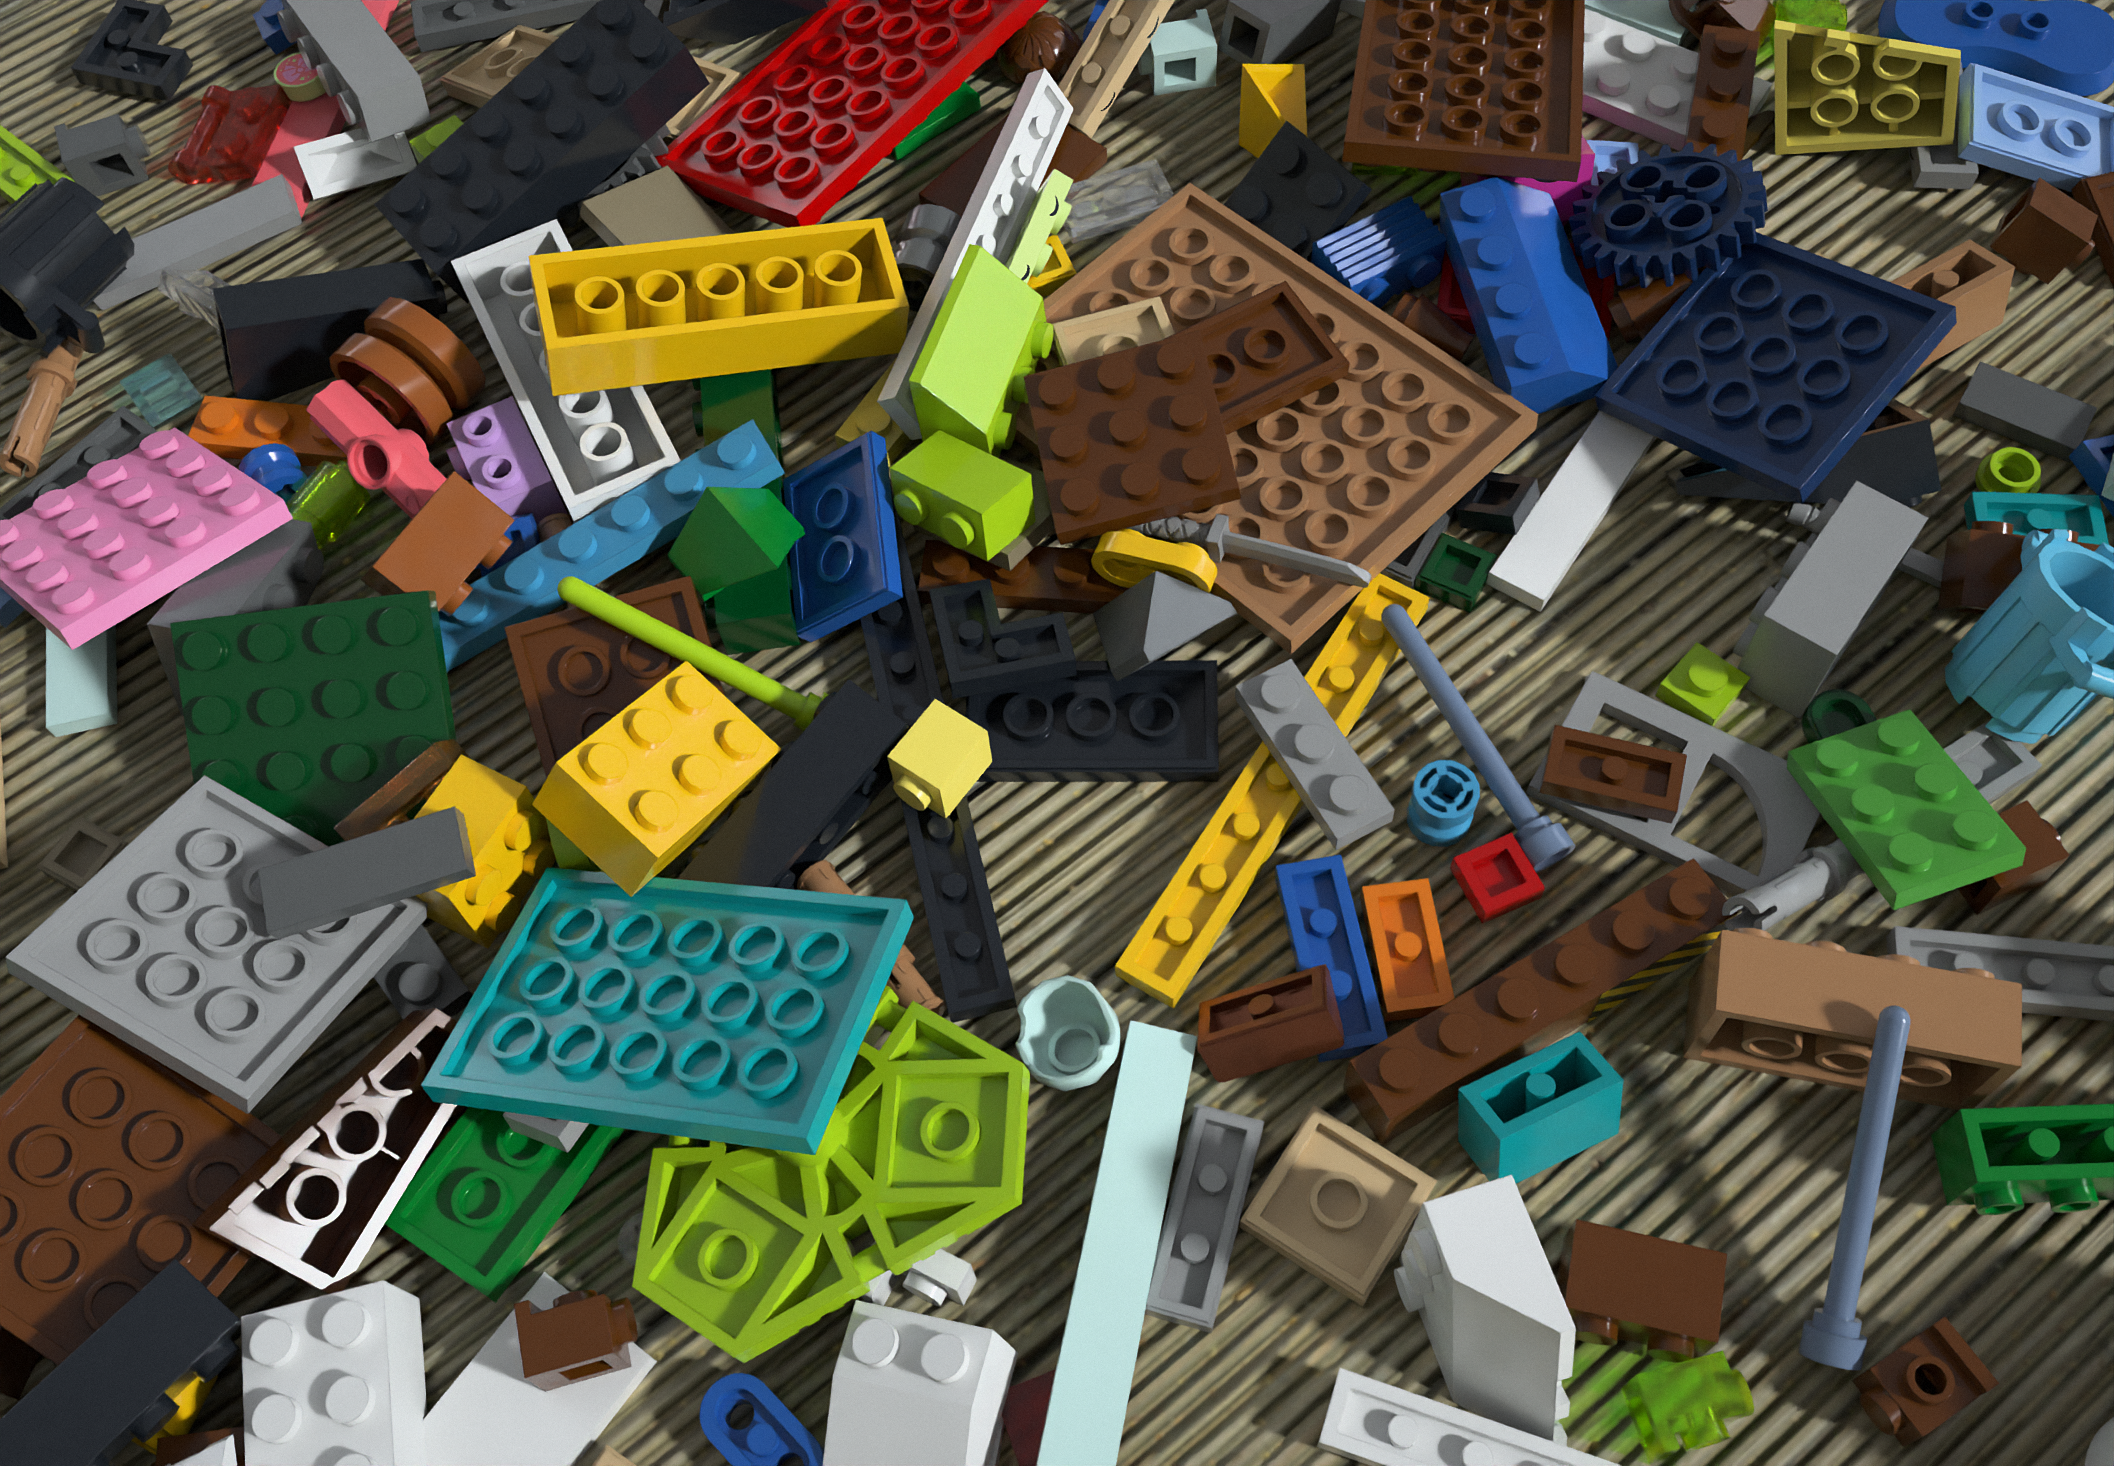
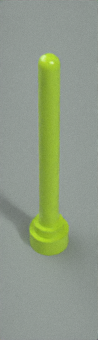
M565 577L558 584V594L564 601L683 662L687 660L694 668L793 718V726L801 729L802 733L812 723L814 713L819 704L829 695L823 692L819 697L809 692L807 696H804L576 577Z

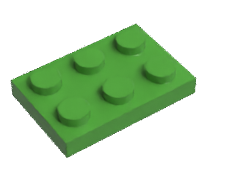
M1910 709L1788 751L1787 770L1893 910L2023 865L2026 852L2024 844Z

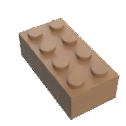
M1737 928L1732 931L1721 930L1689 981L1683 1058L1864 1092L1879 1014L1885 1007L1896 1005L1904 1008L1911 1019L1896 1098L1955 1110L1974 1109L2022 1067V984L1995 979L1992 973L1977 968H1959L1949 971L1921 966L1918 960L1905 955L1888 954L1872 957L1846 952L1843 946L1828 941H1811L1800 944L1773 939L1770 933L1756 928Z

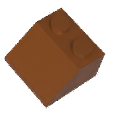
M454 471L360 580L384 596L426 590L435 591L438 612L441 610L450 617L473 590L465 582L470 573L479 563L489 570L510 546L512 540L505 536L504 533L515 520Z

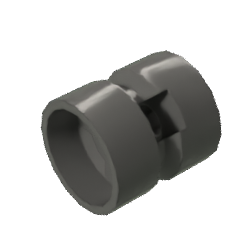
M925 204L911 209L898 235L896 245L892 249L909 303V309L912 311H919L961 220L957 213L943 206Z

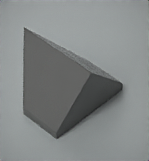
M1155 571L1095 611L1093 616L1110 670L1116 681H1119L1202 635L1237 612L1231 602Z

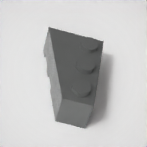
M291 519L179 586L147 623L181 716L184 715L170 623L307 606L324 570L323 555L318 549L311 522Z

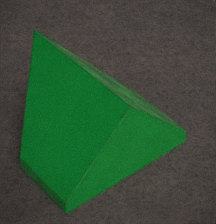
M706 487L672 546L668 557L683 577L691 576L697 594L705 602L727 586L778 569L794 542L804 536L805 531L802 525L769 489Z

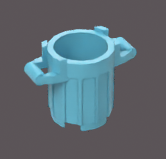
M2053 529L2049 534L2038 530L2030 531L2022 544L2020 555L2022 571L1951 651L1953 658L1945 667L1946 684L1959 704L1969 696L1990 713L1993 718L1985 725L1990 731L2012 741L2034 744L2044 734L2053 736L2063 726L2066 727L2098 694L2114 699V548L2105 542L2093 552L2079 544L2067 541L2070 536L2065 529Z

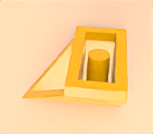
M1242 64L1239 145L1259 158L1286 121L1307 136L1304 64Z

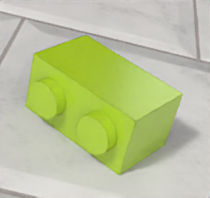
M941 430L935 432L890 467L894 505L897 515L906 522L918 525L947 540L954 547L964 549L986 561L993 558L1036 522L1030 473Z

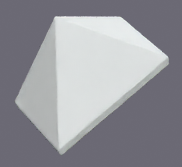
M359 128L294 146V151L314 201L407 175L417 166L404 131L371 142L364 131Z

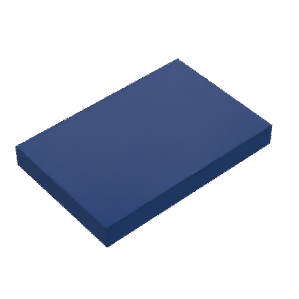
M869 431L783 479L785 508L802 525L805 531V535L794 542L789 550L797 637L809 642L822 638L903 597L886 441L884 437Z

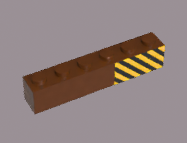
M1693 858L1351 1059L1348 1064L1343 1089L1380 1144L1384 1145L1457 1101L1459 1088L1547 1047L1705 953L1711 948L1721 930H1728L1724 922L1736 917L1738 912L1722 916V909L1727 898Z

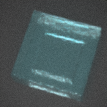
M170 353L119 381L152 428L202 400L196 388Z

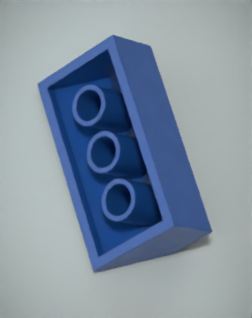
M1493 177L1440 193V233L1445 234L1447 240L1445 249L1495 386L1537 414L1595 398L1596 392L1617 370L1618 365L1550 193L1500 177Z

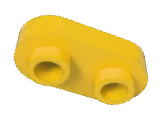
M1120 529L1104 533L1091 559L1092 566L1099 575L1116 585L1131 588L1153 572L1158 571L1210 593L1217 576L1216 565L1209 558L1208 553L1200 546L1188 542L1175 544L1146 537L1132 529Z

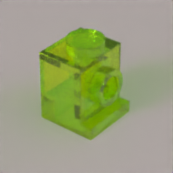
M1723 1351L1637 1374L1621 1388L1649 1464L1664 1461L1680 1449L1678 1439L1682 1440L1685 1451L1705 1448L1728 1440L1731 1437L1726 1426L1739 1418L1747 1417L1754 1413L1753 1398L1748 1384L1739 1370L1730 1369Z

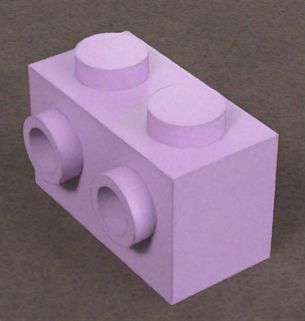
M513 396L446 423L456 444L455 447L446 450L456 473L465 480L472 479L475 488L509 516L533 513L537 526L546 516L556 513L568 514Z

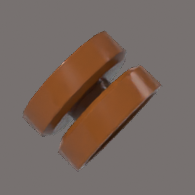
M389 297L364 321L366 335L353 334L329 357L330 368L337 380H347L394 428L414 431L422 438L426 447L433 445L448 429L446 423L452 421L451 409L461 411L467 408L484 390L486 377L473 354L447 326L405 299Z

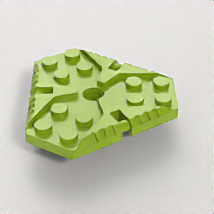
M886 985L815 1155L710 1141V1147H697V1139L669 1135L668 1148H653L632 1287L742 1363L748 1362L799 1332V1329L821 1320L825 1314L833 1313L842 1308L846 1302L852 1299L856 1300L870 1291L869 1281L888 1270L897 1276L913 1267L912 1264L929 1258L940 1248L948 1247L958 1241L959 1237L965 1234L969 1235L1022 1204L1030 1072L1024 1063L915 1001H912L907 1009L898 1004V996ZM886 1029L891 1034L881 1049L877 1050L874 1048V1045ZM870 1229L876 1243L856 1253L851 1240Z

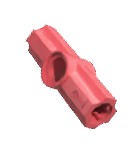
M347 380L332 381L324 390L314 395L306 410L311 414L310 419L347 455L348 467L356 482L366 489L376 490L381 488L411 519L447 479L429 462L426 444L417 433L409 429L394 428Z

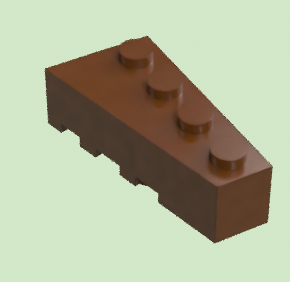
M437 1008L412 1011L192 1224L317 1292L328 1295L343 1291L457 1106L433 1102L421 1085L458 1021Z

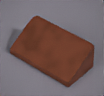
M1326 964L1199 1003L1198 1051L1218 1082L1231 1081L1335 1050L1344 1045V1030L1330 972Z

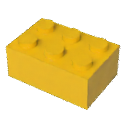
M686 660L558 760L532 805L632 897L724 816L742 794L753 790L772 764L773 759L782 749Z

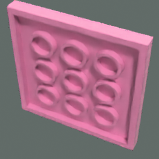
M174 427L169 431H159L147 436L141 441L137 449L117 460L111 459L98 463L88 471L85 478L65 489L46 492L34 501L31 508L9 520H0V588L69 648L74 650L293 518L281 497Z

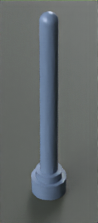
M1398 604L1386 606L1381 614L1383 624L1518 830L1514 837L1536 873L1562 860L1576 847L1562 824H1553L1548 816L1540 817L1405 609Z
M1896 1005L1885 1007L1879 1014L1824 1306L1814 1310L1813 1321H1804L1798 1351L1801 1355L1816 1362L1847 1370L1862 1369L1867 1338L1860 1334L1862 1321L1855 1317L1911 1024L1908 1012Z

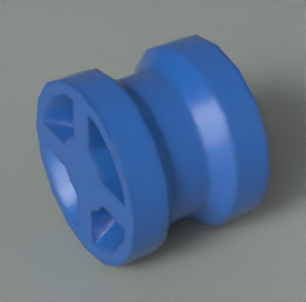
M273 443L255 448L244 456L239 465L241 472L281 497L291 515L302 510L313 497V486L306 473L300 470L301 463L295 452L284 444Z

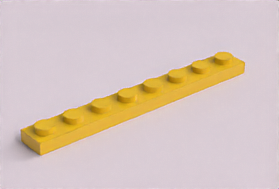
M1381 573L1369 582L1367 588L1361 590L1304 677L1345 738L1401 652L1382 622L1381 614L1383 609L1390 604L1401 605L1417 627L1428 608L1430 597ZM1263 741L1115 965V975L1171 1008H1174L1304 804Z

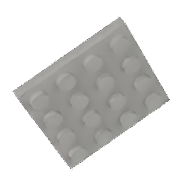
M204 775L5 958L8 973L248 1114L423 923L427 917V903L413 896L282 939L271 936L267 933L258 869L329 846Z

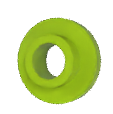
M2006 447L1989 454L1981 461L1975 473V482L1980 492L2037 493L2041 486V468L2037 459L2029 452L2020 448Z

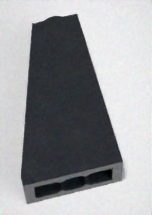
M423 259L212 288L225 369L236 399L268 402L335 377L330 368L329 357L353 334L366 335L364 321L389 297L405 299L424 309L438 320L439 314L447 313V301L443 285L440 280H431Z

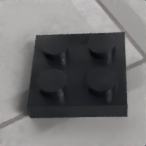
M1286 121L1224 203V206L1311 263L1313 242L1343 228L1372 189L1299 129Z

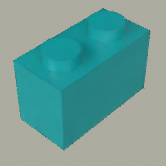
M1579 1031L1459 1088L1458 1142L1489 1181L1512 1175L1517 1184L1618 1134L1624 1080Z

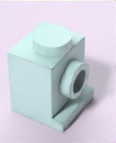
M1207 9L1196 10V18L1161 23L1137 62L1140 75L1149 74L1154 96L1216 86L1217 44Z

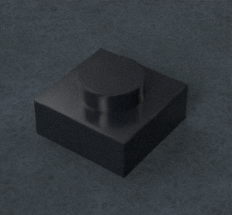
M1489 472L1464 495L1457 506L1456 512L1460 528L1517 535L1540 497L1537 478Z

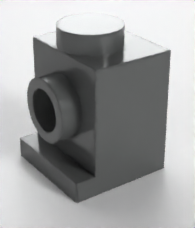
M119 114L68 129L65 123L54 126L62 163L74 181L96 197L149 180L144 161L145 157L151 156L148 143L139 126L127 127Z

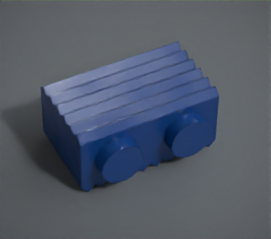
M1407 196L1314 241L1311 263L1376 307L1381 308L1394 294L1399 295L1403 289L1409 290L1412 285L1415 288H1421L1436 278L1442 269L1447 240L1445 234L1440 233L1438 225H1433L1432 219L1427 218L1425 210L1421 211L1419 204L1414 203L1412 196Z

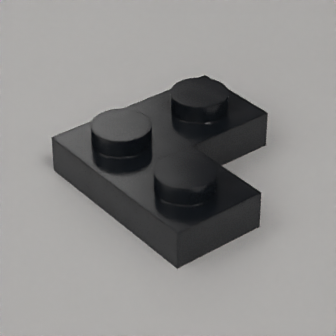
M118 0L74 62L71 70L80 84L170 101L193 67V63L184 49L158 45L173 22L164 5L137 0Z
M990 578L929 589L931 607L953 699L1077 675L1076 658L1063 612L1001 624Z

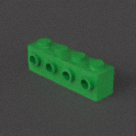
M2114 1104L1960 1109L1931 1135L1947 1206L1975 1205L1978 1214L2000 1215L2023 1209V1203L2049 1202L2053 1212L2068 1213L2095 1208L2099 1205L2100 1200H2114Z

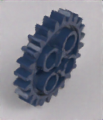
M1688 142L1678 153H1672L1670 146L1666 144L1662 146L1658 156L1651 157L1647 152L1641 150L1638 152V162L1630 164L1621 159L1617 160L1618 172L1615 174L1598 172V185L1583 186L1582 193L1584 199L1573 201L1574 215L1569 217L1576 256H1582L1585 269L1596 267L1597 275L1600 279L1616 273L1617 285L1620 286L1635 276L1639 277L1641 288H1646L1654 277H1662L1666 287H1670L1678 274L1684 273L1691 281H1695L1698 279V268L1706 266L1713 271H1720V257L1725 256L1739 259L1742 256L1740 244H1755L1757 241L1756 229L1764 228L1766 224L1764 212L1768 211L1766 187L1763 185L1762 172L1753 171L1752 160L1748 158L1737 162V154L1734 149L1717 157L1716 144H1710L1700 153L1694 152L1693 142Z

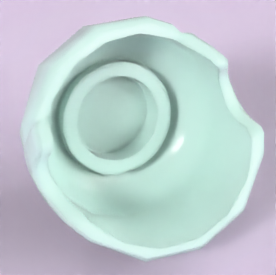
M1069 975L1043 980L1024 996L1019 1003L1017 1011L1020 1016L1021 1028L1019 1039L1015 1043L1016 1049L1022 1062L1028 1067L1029 1072L1043 1085L1068 1091L1097 1083L1117 1058L1120 1046L1118 1017L1091 982Z

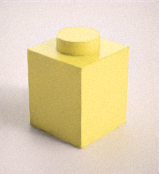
M934 699L887 756L894 781L893 788L897 795L911 807L919 811H924L928 807L945 819L992 763L988 731L937 699Z

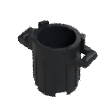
M61 177L54 185L49 179L45 183L38 185L35 183L0 215V331L25 346L41 349L37 354L46 359L65 341L82 348L88 353H98L103 350L105 341L98 318L93 312L86 311L85 308L127 269L125 266L127 261L134 255L135 246L125 227L115 234L96 212L105 205L99 198L83 186L64 177Z

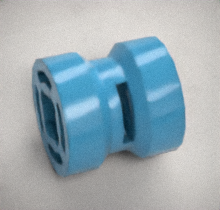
M1437 760L1428 763L1418 771L1413 782L1412 796L1407 807V824L1411 832L1421 842L1431 846L1447 847L1458 843L1467 835L1480 797V787L1474 773L1463 764L1453 760Z

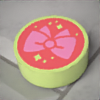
M300 52L285 57L275 67L274 78L283 96L289 100L309 101L326 92L318 76L317 69L310 70Z

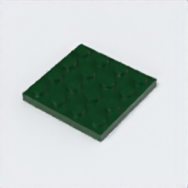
M426 590L170 623L194 784L205 775L330 847L413 820L459 758L435 591Z

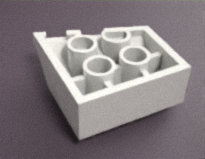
M1505 1176L1423 1202L1405 1247L1401 1252L1399 1261L1402 1267L1394 1269V1276L1400 1297L1409 1313L1416 1310L1419 1311L1453 1402L1483 1418L1566 1446L1567 1435L1558 1420L1569 1416L1570 1401L1562 1387L1561 1380L1572 1377L1576 1327L1513 1176Z

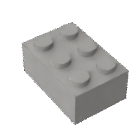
M1859 481L1855 482L1842 502L1830 498L1811 527L1810 531L1813 533L1806 543L1800 541L1780 572V575L1783 577L1775 588L1769 586L1761 596L1749 617L1750 624L1733 650V653L1742 657L1737 669L1751 677L1746 689L1800 719L1884 594L1928 517Z

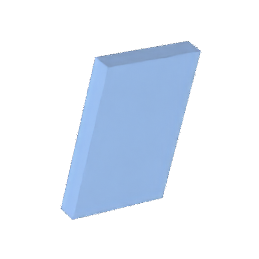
M1970 63L1960 75L1958 157L2034 181L2040 177L2056 188L2072 192L2071 189L2081 179L2114 171V107Z

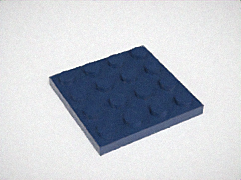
M1756 232L1757 241L1755 244H1740L1742 256L1739 259L1722 256L1720 257V271L1716 272L1707 267L1702 271L1698 279L1680 296L1596 392L1594 397L1598 410L1803 505L1957 323L1956 307Z

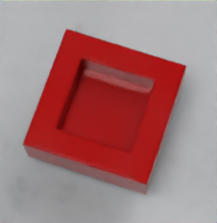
M1509 833L1452 859L1450 870L1482 924L1541 899L1545 890V886L1513 833Z

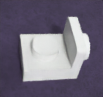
M941 1248L935 1251L934 1255L923 1261L919 1260L912 1264L913 1267L901 1273L907 1276L903 1283L904 1288L936 1306H941L945 1297L964 1306L977 1281L970 1263ZM888 1270L869 1281L870 1291L862 1296L864 1301L884 1306L901 1274L896 1276Z

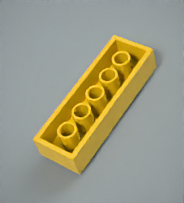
M883 218L528 256L534 304L553 396L895 354L900 352L906 339L909 303Z

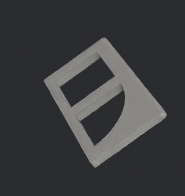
M1594 671L1586 676L1585 685L1562 724L1563 727L1590 732L1600 712H1603L1684 750L1682 754L1687 755L1678 811L1672 824L1649 818L1647 822H1644L1628 813L1539 793L1547 753L1530 782L1526 794L1676 867L1694 858L1717 887L1735 896L1792 866L1794 858L1803 851L1820 812L1787 770L1786 760ZM1708 762L1723 770L1739 784L1757 813L1761 827L1763 849L1757 876L1671 835Z

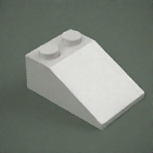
M856 1300L833 1373L823 1466H988L1018 1352L992 1329Z

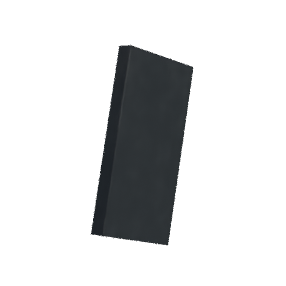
M1217 660L1153 661L1119 681H1116L1108 661H1076V676L966 696L965 717L988 731L992 763L976 782H1218Z

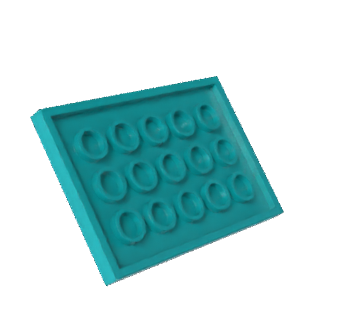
M547 867L421 1086L432 1101L438 1103L815 1155L914 916L907 900L659 877H653L637 893L630 897L604 872Z

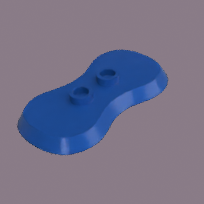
M1885 0L1880 10L1878 19L1880 37L1961 50L1962 68H1967L1970 63L1978 64L2078 96L2098 94L2106 90L2114 82V19L2099 7L2077 0Z

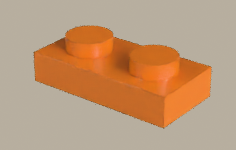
M1429 879L1362 886L1360 901L1385 1022L1424 1017L1455 999Z

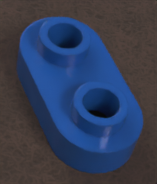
M745 1373L730 1374L720 1378L706 1392L700 1406L702 1430L708 1440L732 1466H781L787 1459L792 1457L801 1458L804 1466H823L824 1449L821 1444L757 1377ZM740 1405H752L754 1408V1418L751 1424L741 1430L733 1429L730 1423L732 1412Z

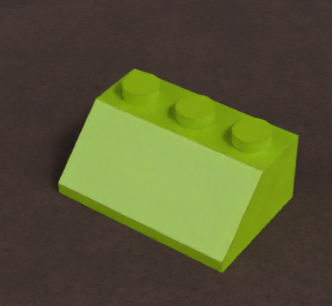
M969 244L910 376L909 385L923 442L935 432L941 430L999 458L1002 449L1008 450L1013 443L1017 426L1016 414L1020 404L1029 402L1024 376L1034 374L1039 358L1045 359L1049 355L1053 341V325L1046 322L1043 297L978 245Z

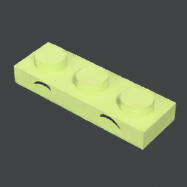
M1056 169L1051 172L1036 193L1005 264L1010 271L1026 284L1031 275L1037 278L1042 272L1053 250V247L1046 244V240L1050 233L1057 235L1072 208V205L1064 200L1073 183V179Z

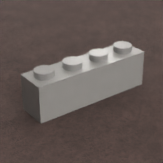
M281 0L284 10L278 11L277 16L286 38L290 43L297 41L305 64L310 70L317 69L320 81L328 96L337 95L339 106L347 122L350 125L358 123L371 142L432 121L419 74L361 0Z

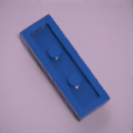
M1340 854L1276 865L1275 881L1297 972L1326 964L1330 972L1344 1030V1045L1341 1048L1318 1054V1062L1358 1056L1384 1041L1388 1036L1342 856Z

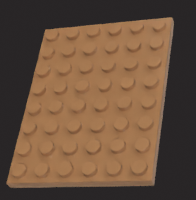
M1189 183L1043 300L1046 322L1053 324L1160 296L1174 333H1177L1286 281L1349 361L1348 376L1226 435L1241 499L1174 517L1212 525L1216 514L1229 517V530L1232 533L1349 562L1369 572L1372 576L1371 582L1536 430L1539 414ZM1053 342L1047 358H1039L1035 373L1061 367ZM1029 402L1021 403L1016 414L1017 426L1014 440L1041 460ZM1146 534L1144 535V536L1149 537V538H1153V539H1157V540H1162V541H1166V542H1170V543H1175V544L1179 543V542L1171 541L1170 539L1165 540V539L1156 538V537H1153V535H1150V536H1147ZM1201 547L1208 553V548ZM1225 552L1221 563L1214 562L1217 567V576L1210 592L1231 602L1239 615L1288 653L1292 654L1363 588L1323 576Z

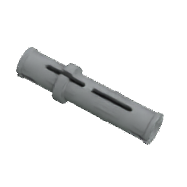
M1839 838L1825 847L1808 848L1794 858L1792 866L1742 894L1729 898L1724 903L1722 916L1731 915L1740 909L1742 913L1724 923L1730 931L1737 928H1756L1764 931L1814 901H1821L1824 898L1827 901L1835 898L1846 889L1848 881L1858 875L1865 874V872Z

